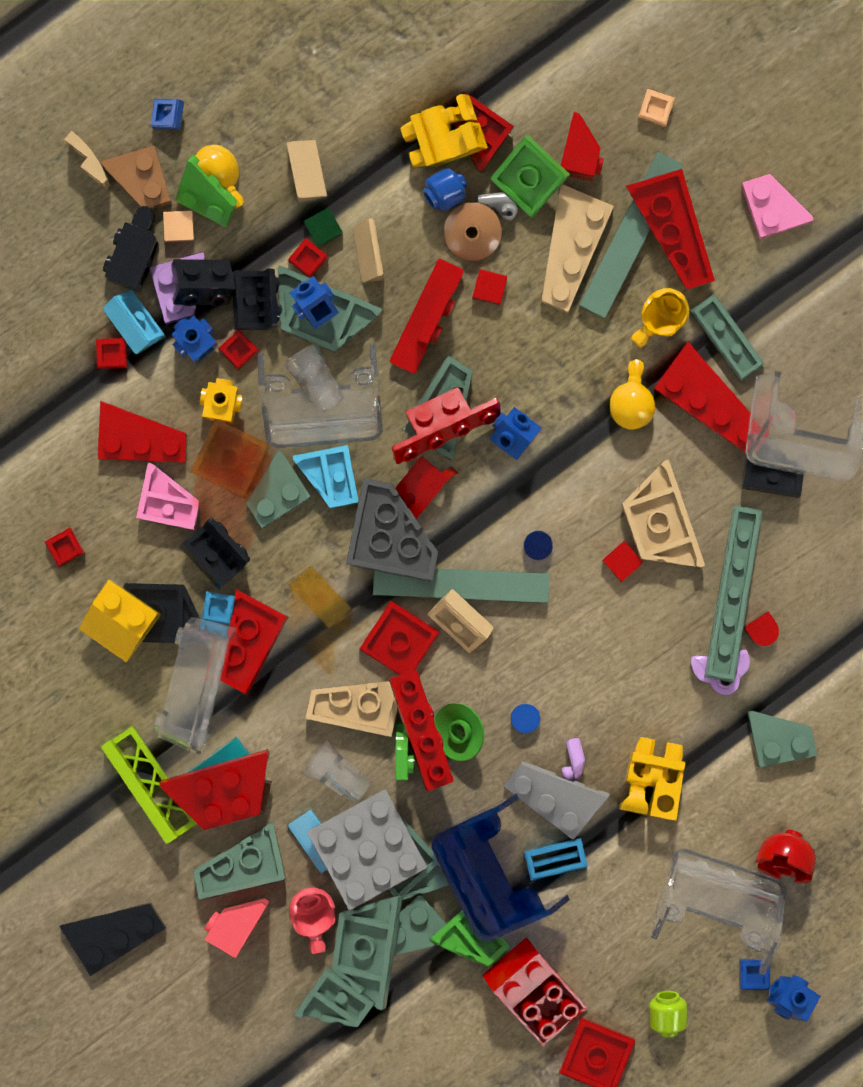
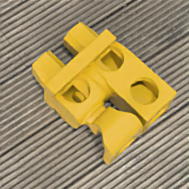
M458 95L456 97L457 107L445 109L444 106L439 105L410 116L411 121L400 128L406 142L418 139L420 149L410 152L409 155L413 167H438L488 148L480 123H475L477 122V117L469 95ZM468 122L459 126L460 128L450 131L452 123Z
M639 737L635 752L630 753L625 782L630 784V794L620 803L619 810L676 821L683 771L686 763L682 762L683 745L666 742L664 757L662 758L653 756L656 740ZM648 786L653 787L649 808L645 800V787Z

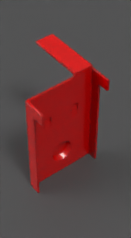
M421 456L395 489L417 519L448 483L449 479L457 475L458 472L452 466L440 472L424 456Z

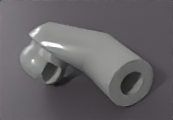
M505 193L477 195L478 203L494 208L505 220H513L518 213L517 205Z

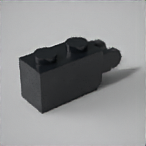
M140 206L136 211L137 213L134 214L131 224L125 222L122 229H117L113 240V245H116L112 256H107L103 266V272H106L105 278L109 282L139 293L143 289L159 246L155 235L151 232L154 225L153 222H155V214L152 213L153 211L148 206Z

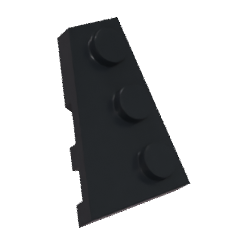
M150 902L62 924L59 927L91 976L164 930L166 925Z

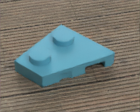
M348 445L293 456L294 462L330 508L359 503Z

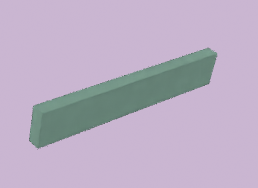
M657 152L643 180L679 170L683 164ZM634 200L629 206L579 304V307L602 319H605L650 231V227Z
M737 505L732 507L704 674L705 678L731 683L735 680L763 510Z
M435 568L433 582L374 571L373 595L443 598L453 589L463 599L548 603L550 574Z

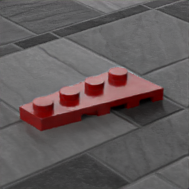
M679 169L625 186L686 290L715 281L683 170Z
M689 342L686 343L654 387V391L748 456L751 455L767 432Z

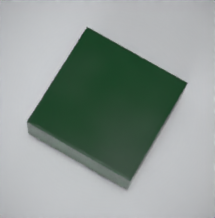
M330 208L304 221L318 248L343 235Z

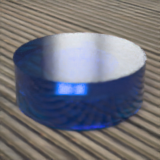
M534 531L525 538L523 549L529 558L543 560L550 555L553 549V542L547 533Z

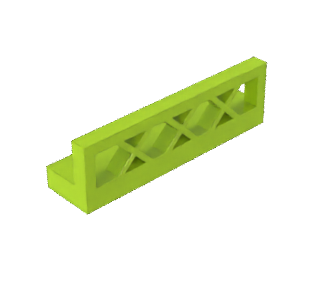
M131 726L114 739L100 746L166 844L197 824L181 807L172 805L173 799L171 797L169 798V804L157 803L154 799L155 785L160 786V782L156 781L157 774L161 780L168 779V776L134 726ZM129 735H132L138 744L135 756L124 754L118 746V743ZM141 750L146 758L139 757ZM128 759H133V760H134V766H133V767H132V765L130 764V762L128 761ZM138 761L151 763L154 768L152 780L139 777L137 774ZM144 783L151 784L150 792ZM160 807L168 808L166 815ZM171 809L183 811L190 822L176 831L169 821Z

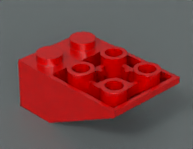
M527 937L482 975L494 994L542 1046H545L587 1009L585 1004Z

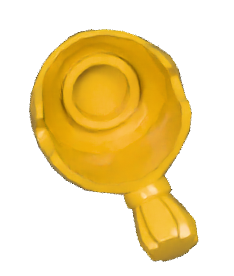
M213 144L202 147L195 155L200 160L197 165L208 177L213 174L220 181L221 186L237 200L235 209L243 205L244 199L234 187L239 178V166L236 158L223 146Z
M663 288L653 292L647 298L641 310V319L644 325L633 333L630 338L637 347L642 348L653 334L667 337L674 335L686 324L689 317L690 309L686 297L680 291L672 288Z
M641 360L629 362L628 382L618 386L610 398L612 418L619 426L627 430H636L644 427L652 420L655 413L654 397L641 384V376L645 369Z

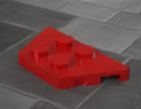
M266 749L161 780L160 787L203 830L260 815L269 750Z

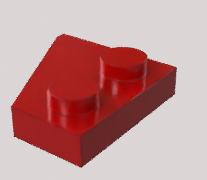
M469 95L477 117V122L475 123H480L488 147L485 150L470 155L475 167L482 173L514 129V126ZM462 121V122H458V123H455V122H454L453 125H454L455 129H457V128H460L459 126H461V125H463V124H465V123H468V122H467V121Z

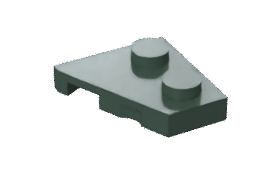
M279 450L276 452L246 505L263 529L310 499L311 496L282 451Z

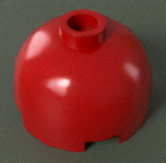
M786 830L785 833L773 834L762 842L755 863H758L757 868L773 878L780 880L781 875L795 877L794 883H808L812 881L815 870V851L809 842L802 838L803 835L794 830Z

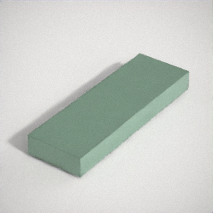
M715 294L690 311L740 382L765 365Z

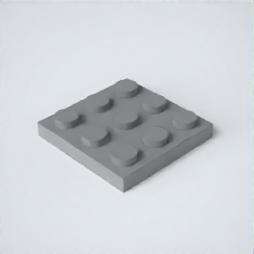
M386 789L307 831L349 911L428 868Z

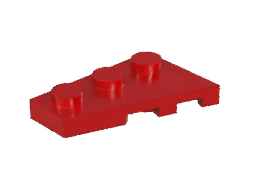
M100 401L97 459L186 463L187 433Z
M236 589L233 615H231V628L228 645L225 648L220 681L248 695L289 617Z

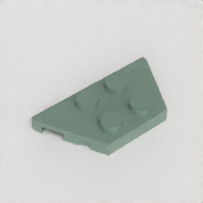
M280 265L278 266L281 330L336 353L381 315L382 308L328 286L335 296L332 302L339 313L317 329H314L306 317L300 320L292 308L295 301L290 295V292L297 288L300 283L310 278Z
M400 815L428 868L388 889L394 897L402 896V900L415 895L458 884L460 879Z
M402 896L391 897L339 913L331 971L341 979L347 980L351 987L359 994L364 993L375 1003L374 1006L380 1010L385 1009L387 1006Z

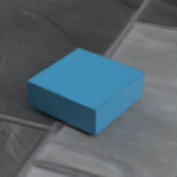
M206 591L202 620L230 625L231 615H233L235 596Z

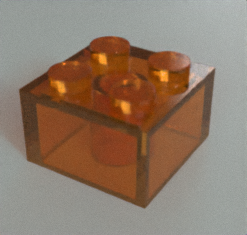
M215 419L190 473L247 499L271 446L269 443Z

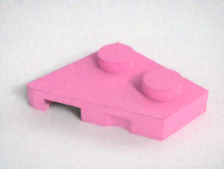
M771 174L741 184L759 239L814 221L813 216Z
M148 463L136 518L195 530L201 502L155 465Z

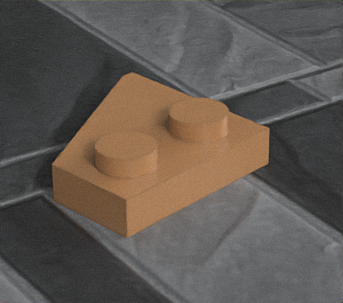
M155 146L101 161L103 168L109 172L139 206H148V208L152 209L172 203Z

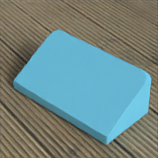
M133 290L114 296L103 307L106 315L135 354L144 351L165 337Z
M311 808L287 826L319 872L323 873L327 868L307 833L310 829L321 824V821Z

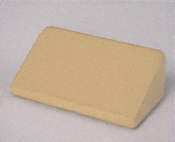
M316 140L287 142L298 201L304 202L327 197Z
M371 218L353 227L361 281L363 283L381 281L384 278L375 220Z
M453 589L427 614L469 654L487 640L493 630V626Z

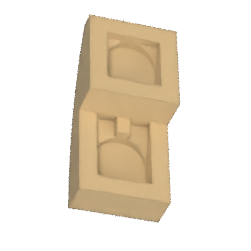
M71 131L64 140L70 148L86 159L80 167L84 173L107 190L110 187V183L102 165L87 144Z

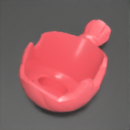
M314 887L305 888L294 895L289 906V918L292 926L299 935L309 937V950L311 954L326 951L322 934L335 923V905L331 896L326 891Z

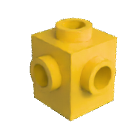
M217 378L216 383L208 382L207 389L202 388L200 405L204 406L202 417L205 420L228 424L234 423L235 412H241L243 395H239L240 390L238 387L233 386V381ZM226 397L224 403H217L219 398Z

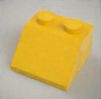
M108 580L91 604L79 630L127 663L161 614L114 581Z

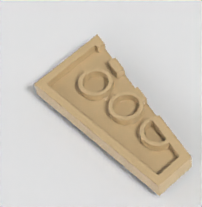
M564 184L559 189L541 302L568 314L614 206Z

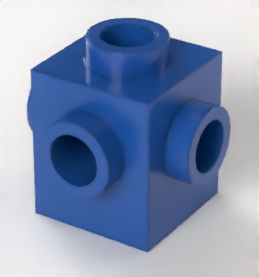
M314 276L300 283L297 288L290 292L295 301V304L292 305L293 310L300 320L306 317L314 329H317L339 313L332 302L335 296L326 283L320 285Z
M192 316L190 319L184 317L173 327L176 331L172 333V336L176 341L172 345L183 358L188 354L196 365L218 347L217 342L211 336L215 331L204 318L198 321L195 316ZM197 335L194 341H189L191 336Z
M514 407L507 416L502 412L492 425L496 430L489 440L515 460H518L542 428L526 414Z
M797 975L792 977L780 976L771 985L769 990L770 996L766 1002L774 1006V1012L784 1019L790 1020L792 1018L793 1020L807 1022L821 996L808 988L809 983Z

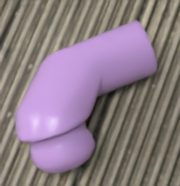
M574 738L566 741L571 766L562 768L563 778L569 781L580 780L585 765L581 741L579 738Z

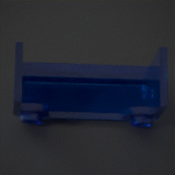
M517 793L446 828L435 835L432 840V850L474 934L483 941L494 940L552 915L570 900L568 895H565L543 905L539 895L532 889L522 888L513 892L488 842V839L496 836L501 829V820L497 813L519 799Z

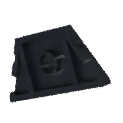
M124 584L123 588L161 614L142 642L210 644V638L185 585Z

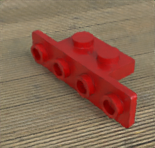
M443 259L437 260L390 358L391 364L412 374L417 372L430 343L436 344L443 328L439 324L443 316L449 317L454 307L455 301L451 299L464 274L462 268Z
M457 387L405 411L406 418L416 435L392 446L393 458L396 464L410 462L423 452L430 449H438L445 442L453 438L466 436L471 430L481 425L493 423L501 414L498 399L494 398L470 409Z
M413 670L390 678L389 682L425 790L430 791L452 783L454 779L443 749V739L437 731L433 709L427 701L418 672Z

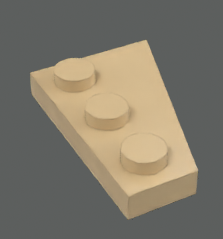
M389 681L311 690L305 719L392 737L398 706Z

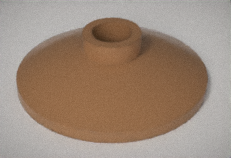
M470 202L456 207L449 214L444 225V238L448 248L452 253L464 260L477 261L488 257L496 250L501 240L502 228L498 216L491 208L481 203ZM469 227L477 229L478 234L476 237L471 238L467 235Z

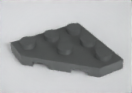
M364 478L346 565L433 582L438 557L437 549L430 542L393 484Z

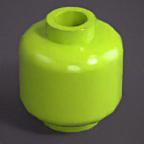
M674 991L657 993L656 997L649 1003L650 1027L665 1038L676 1037L679 1032H682L688 1024L687 1002L684 998Z

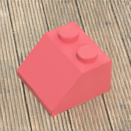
M262 898L224 908L220 914L215 912L204 928L208 932L205 940L236 958L270 900Z

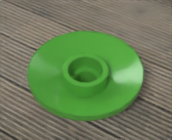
M451 703L438 711L434 722L437 731L443 739L445 755L456 761H466L475 757L482 749L485 737L484 727L478 714L472 708L462 703Z

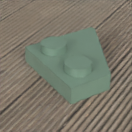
M755 711L747 712L758 767L817 756L812 727Z
M421 894L400 911L394 951L395 956L434 946L435 944L431 943L429 938L446 924Z
M327 967L294 1015L298 1018L306 1016L321 1019L322 1022H340L346 1026L358 1027L374 1005V1002L364 993L359 994L351 987L347 980L341 979Z

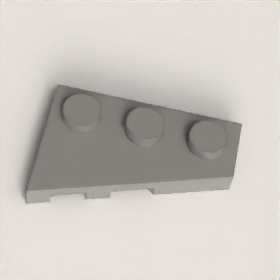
M524 761L521 762L504 784L506 789L572 840L575 839L610 795V793L602 790L598 792L585 787V784L574 780L572 782L558 777L554 772Z

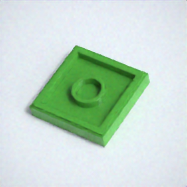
M526 135L491 176L490 180L525 213L533 218L570 174L529 135Z

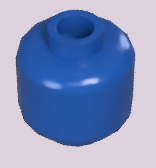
M443 168L425 180V189L422 192L426 201L434 210L438 208L441 211H447L465 199L467 182L461 172L457 171L455 173L450 168Z

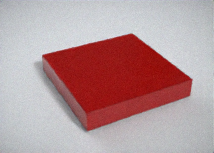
M390 601L359 650L397 675L416 670L440 632L393 601Z
M580 1017L559 1073L592 1087H618L636 1040Z

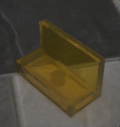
M311 566L294 582L292 581L288 585L329 628H332L351 609Z

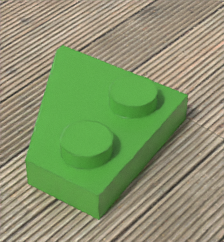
M396 721V780H408V773H414V754H408V736L403 721Z

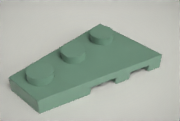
M446 356L418 405L457 387L466 401L473 370L452 357ZM407 421L402 431L413 437L416 434L409 421ZM457 437L445 442L444 445L434 451L453 461Z
M271 822L257 833L245 838L231 849L193 870L200 901L286 880L274 822Z

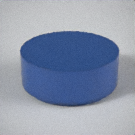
M530 704L518 705L511 713L513 727L521 733L533 732L540 723L539 711Z

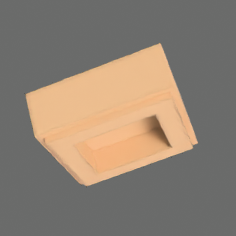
M647 89L638 119L666 127L675 98Z
M193 211L163 212L164 241L166 243L194 241Z

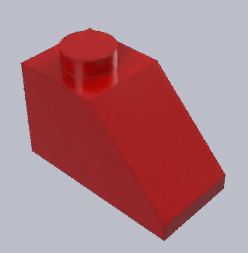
M573 112L561 166L570 174L569 177L592 182L595 174H601L604 158L599 157L601 147L580 113Z

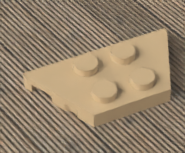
M669 459L665 460L621 504L641 560L703 567L705 563Z

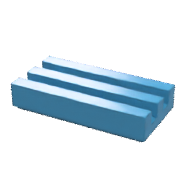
M581 838L524 851L531 881L588 867ZM576 845L578 849L576 851L536 861H532L531 856L544 854ZM580 857L581 862L536 873L534 867Z

